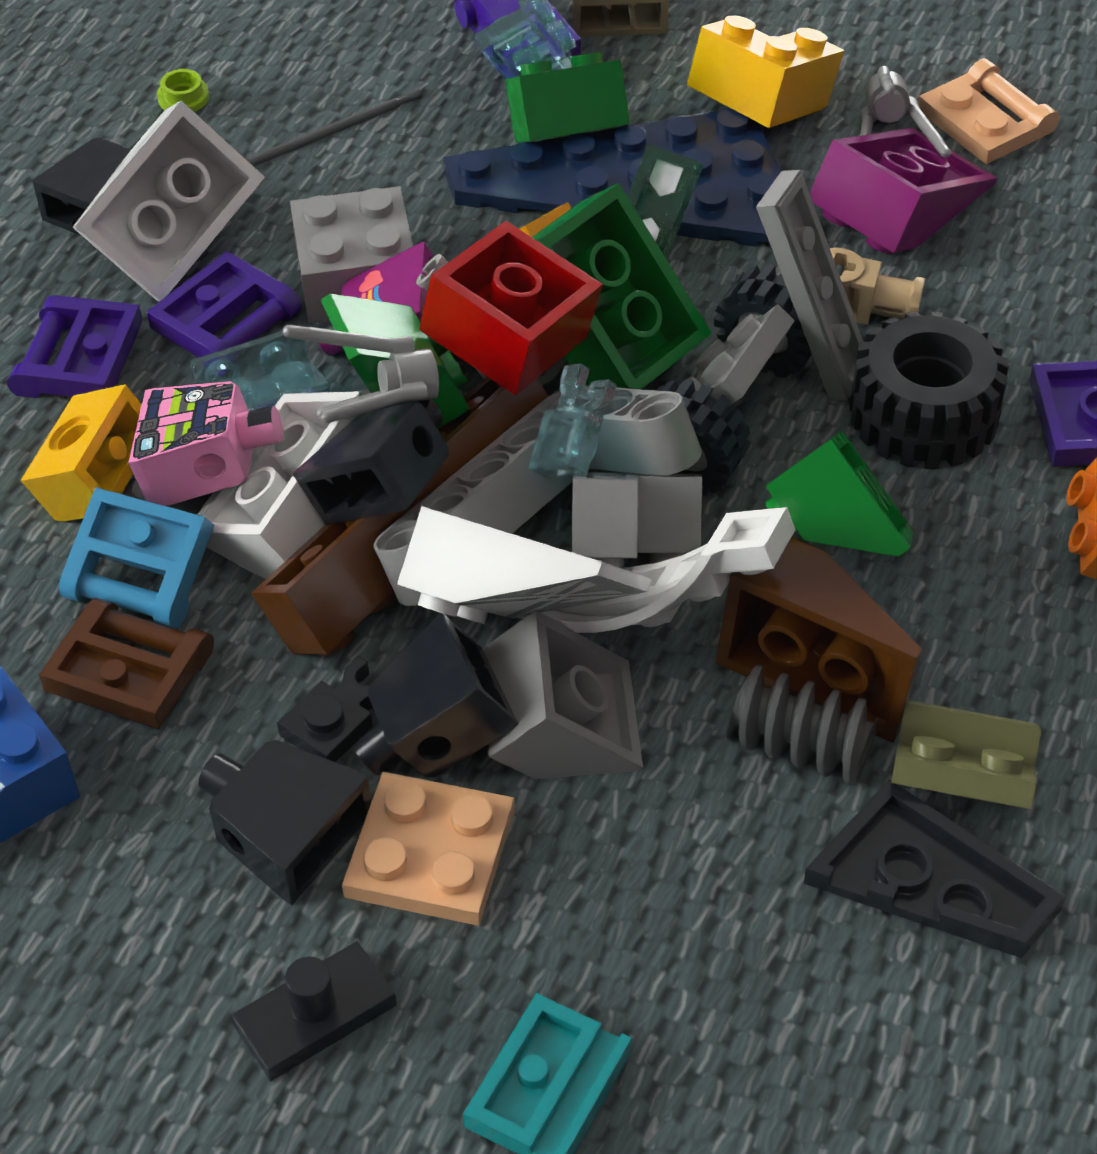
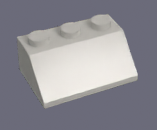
M360 391L283 394L275 405L283 425L282 443L253 448L248 479L240 485L213 492L197 514L206 517L214 524L207 548L246 570L267 579L325 525L292 473L359 416L324 423L316 415L318 408L362 396L363 394Z

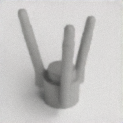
M887 66L879 67L877 74L872 76L866 84L865 95L868 104L860 112L862 123L859 136L872 134L873 124L877 120L890 123L898 121L907 114L913 118L943 158H948L951 155V150L920 109L918 100L909 96L905 80L894 71H889Z
M286 325L283 328V334L288 338L390 353L389 360L379 361L377 372L380 391L318 408L316 415L324 423L347 419L395 404L436 399L438 396L439 375L434 354L429 348L415 350L412 336L384 338L296 325Z

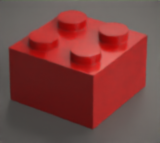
M505 221L431 275L419 330L516 396L587 338L603 284L508 221Z

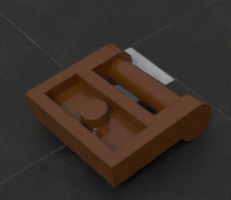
M95 597L87 604L40 672L39 677L43 690L160 729L197 670L201 671L211 656L214 647V637L212 634L194 628L189 629L185 633L120 612L115 603ZM109 634L170 654L171 657L166 658L106 637Z

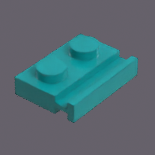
M536 993L463 1113L464 1128L517 1154H574L632 1052V1037L623 1033L618 1037L602 1029V1023Z

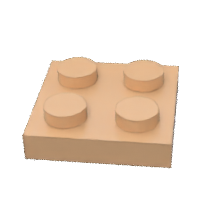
M382 772L342 883L344 898L480 926L515 812L514 797Z

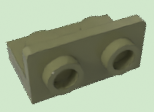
M908 701L904 708L891 783L1032 810L1037 784L1035 763L1041 737V728L1038 724Z

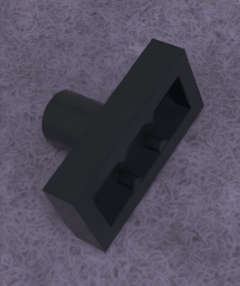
M358 941L324 961L316 957L297 959L286 971V983L231 1014L235 1029L271 1082L397 1006L393 989Z

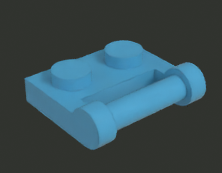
M95 487L59 582L60 595L63 598L84 603L86 598L93 599L97 597L115 603L117 607L151 616L154 623L178 629L187 617L189 610L188 595L214 524L204 516ZM99 558L165 575L159 592L96 575L95 568Z

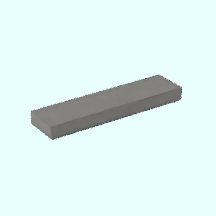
M801 170L781 171L757 204L756 209L827 395L835 400L848 401L852 395L857 350L863 339Z

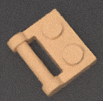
M985 58L975 62L967 74L920 95L918 100L920 109L929 120L984 164L995 161L1052 133L1060 120V115L1057 111L1047 104L1038 105L1000 76V69ZM986 91L1023 121L1016 122L980 93Z

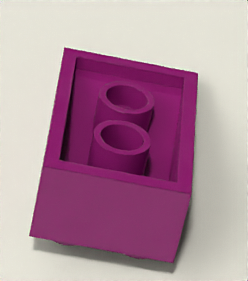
M914 128L832 140L810 191V196L813 203L824 210L823 216L827 220L842 227L856 229L867 236L866 243L875 250L886 254H895L920 246L995 184L997 177L951 151V155L948 158H943L924 134Z

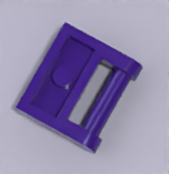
M226 251L146 312L149 326L152 330L197 356L206 368L221 375L234 364V357L281 319L288 322L302 310V305L299 297L290 287ZM257 300L264 303L220 339L214 336L216 332Z
M59 295L48 297L39 312L41 324L23 362L13 367L7 380V386L16 396L38 398L41 393L72 397L78 394L115 387L143 322L140 305ZM71 328L54 366L47 365L63 330Z

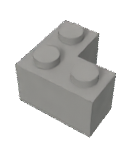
M576 472L573 477L572 553L623 569L624 558H637V553H649V563H658L684 555L701 547V474L675 473L667 476L617 472Z

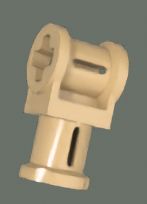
M830 248L836 267L839 264L843 266L840 278L856 323L868 324L871 314L890 318L895 317L901 320L904 319L905 313L919 311L925 278L916 277L911 281L881 275V261L861 258L854 251L845 248Z

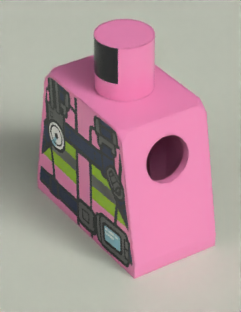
M231 381L148 389L144 393L128 463L146 501L163 506L173 505L242 484L248 479L253 448L282 443V420L275 406L249 411L239 386Z

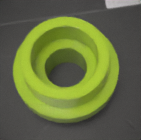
M177 69L170 71L160 80V87L157 90L158 104L165 110L182 101L193 112H196L209 101L208 86L201 80V76L193 70Z

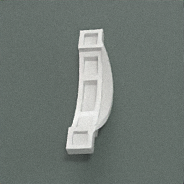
M787 507L726 513L708 544L684 555L658 563L623 568L624 570L652 579L648 592L542 612L541 614L573 630L575 633H597L640 624L644 627H655L669 623L685 600L690 599L700 602L721 596L729 583L732 572L754 575L768 569H774L796 529ZM526 615V616H521V617H518V618L524 619V618L527 617L528 615Z

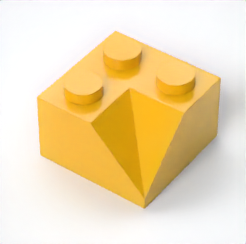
M727 16L725 20L701 26L687 86L767 128L820 111L829 104L844 50L827 42V36L824 33L811 28H799L796 32L770 37L756 30L754 22L740 16Z

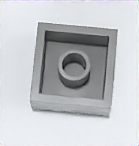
M400 186L383 189L372 188L366 191L329 196L318 195L290 201L308 323L330 320L322 305V298L329 294L342 295V286L347 280L413 247Z

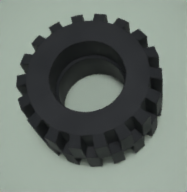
M918 312L905 313L904 319L899 320L891 317L882 322V328L873 327L866 334L865 342H860L857 350L850 411L852 412L851 422L855 430L861 429L860 439L867 446L877 443V454L886 459H889L893 454L901 456L900 464L913 467L914 460L925 461L926 469H939L940 461L947 460L949 465L953 467L964 463L965 453L971 458L980 455L984 450V444L990 445L995 438L1008 380L1007 358L1002 357L1003 348L998 341L988 340L989 333L980 326L972 328L967 325L968 320L958 316L950 319L943 317V313L930 312V316H920Z

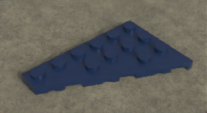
M731 108L690 116H676L671 119L636 125L628 124L618 128L589 133H576L565 137L535 142H521L516 145L481 151L473 150L464 154L443 157L444 172L455 205L476 208L493 207L500 211L518 213L519 208L550 212L567 202L573 208L584 199L620 183L642 220L652 217L659 228L674 229V235L712 241L730 240L740 245L757 247L758 241L769 243L756 206L781 172L759 123ZM657 159L686 169L679 191L663 196L658 195L649 181Z

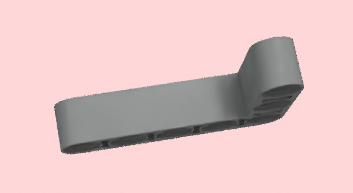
M572 386L557 391L544 399L376 538L373 546L399 603L405 606L418 605L421 592L397 585L422 506L512 534L572 483L576 472L596 469L654 476H667L679 473L694 465L702 454L683 398L679 393L671 391Z

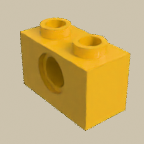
M126 384L72 396L20 480L54 520L65 522L84 518L95 487L122 494L131 479L133 471L128 462L142 404Z

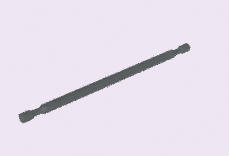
M415 89L403 97L383 102L246 158V160L252 166H256L395 109L403 103L417 100L422 97V93L419 89Z

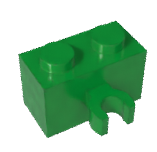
M602 52L570 57L571 68L553 70L551 60L520 65L521 76L505 79L515 143L630 124L621 59L603 62Z

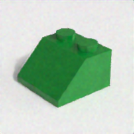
M329 294L321 299L322 305L336 331L384 338L412 336L415 350L426 348L432 350L438 368L439 392L437 398L431 400L440 408L443 417L442 423L437 429L470 410L459 387L468 382L465 374L451 351L419 330L421 321L411 306L337 294ZM342 346L348 360L370 393L380 391L377 372L379 361L389 360L390 353Z

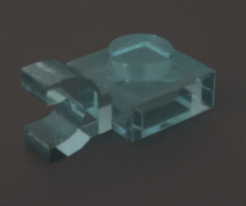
M581 363L564 366L560 379L561 397L557 409L545 410L528 469L545 478L588 474L590 463L597 451V439L604 415L597 411L604 409L610 404L617 384L608 379L592 381L587 392L586 380L589 368Z

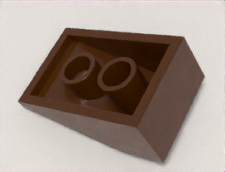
M791 537L774 569H768L754 575H745L741 572H732L730 574L715 663L745 677H748L757 664L764 665V685L769 688L772 687L782 672L788 673L790 695L797 696L808 680L815 682V703L820 705L823 704L834 689L841 691V712L848 713L859 698L866 699L867 720L874 722L876 718L879 720L876 736L894 743L900 733L904 708L910 697L923 649L826 551Z

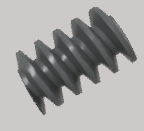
M757 664L738 692L728 724L727 739L730 740L739 730L741 747L750 751L754 750L765 737V753L774 760L780 758L790 746L791 762L793 766L798 768L805 767L816 754L817 771L819 775L824 777L830 776L842 762L843 780L845 784L853 786L857 784L872 749L879 720L878 718L874 722L867 720V700L859 698L848 713L841 712V691L836 689L831 692L822 705L815 703V682L809 680L797 696L790 695L789 674L782 672L771 688L764 686V665Z

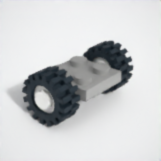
M765 265L762 271H760L758 266L750 267L746 273L742 272L715 310L717 314L713 318L714 327L720 328L716 334L718 339L697 359L695 366L701 370L697 377L691 376L687 380H683L680 386L676 380L669 381L664 388L660 386L657 391L679 393L683 398L702 454L694 465L679 473L701 474L702 496H705L708 490L714 494L720 491L722 486L726 485L750 447L751 441L746 440L750 435L749 426L739 425L744 416L739 409L729 411L727 408L744 396L760 371L767 373L770 368H773L776 377H785L788 371L793 375L799 372L812 356L782 274L776 275L774 265Z

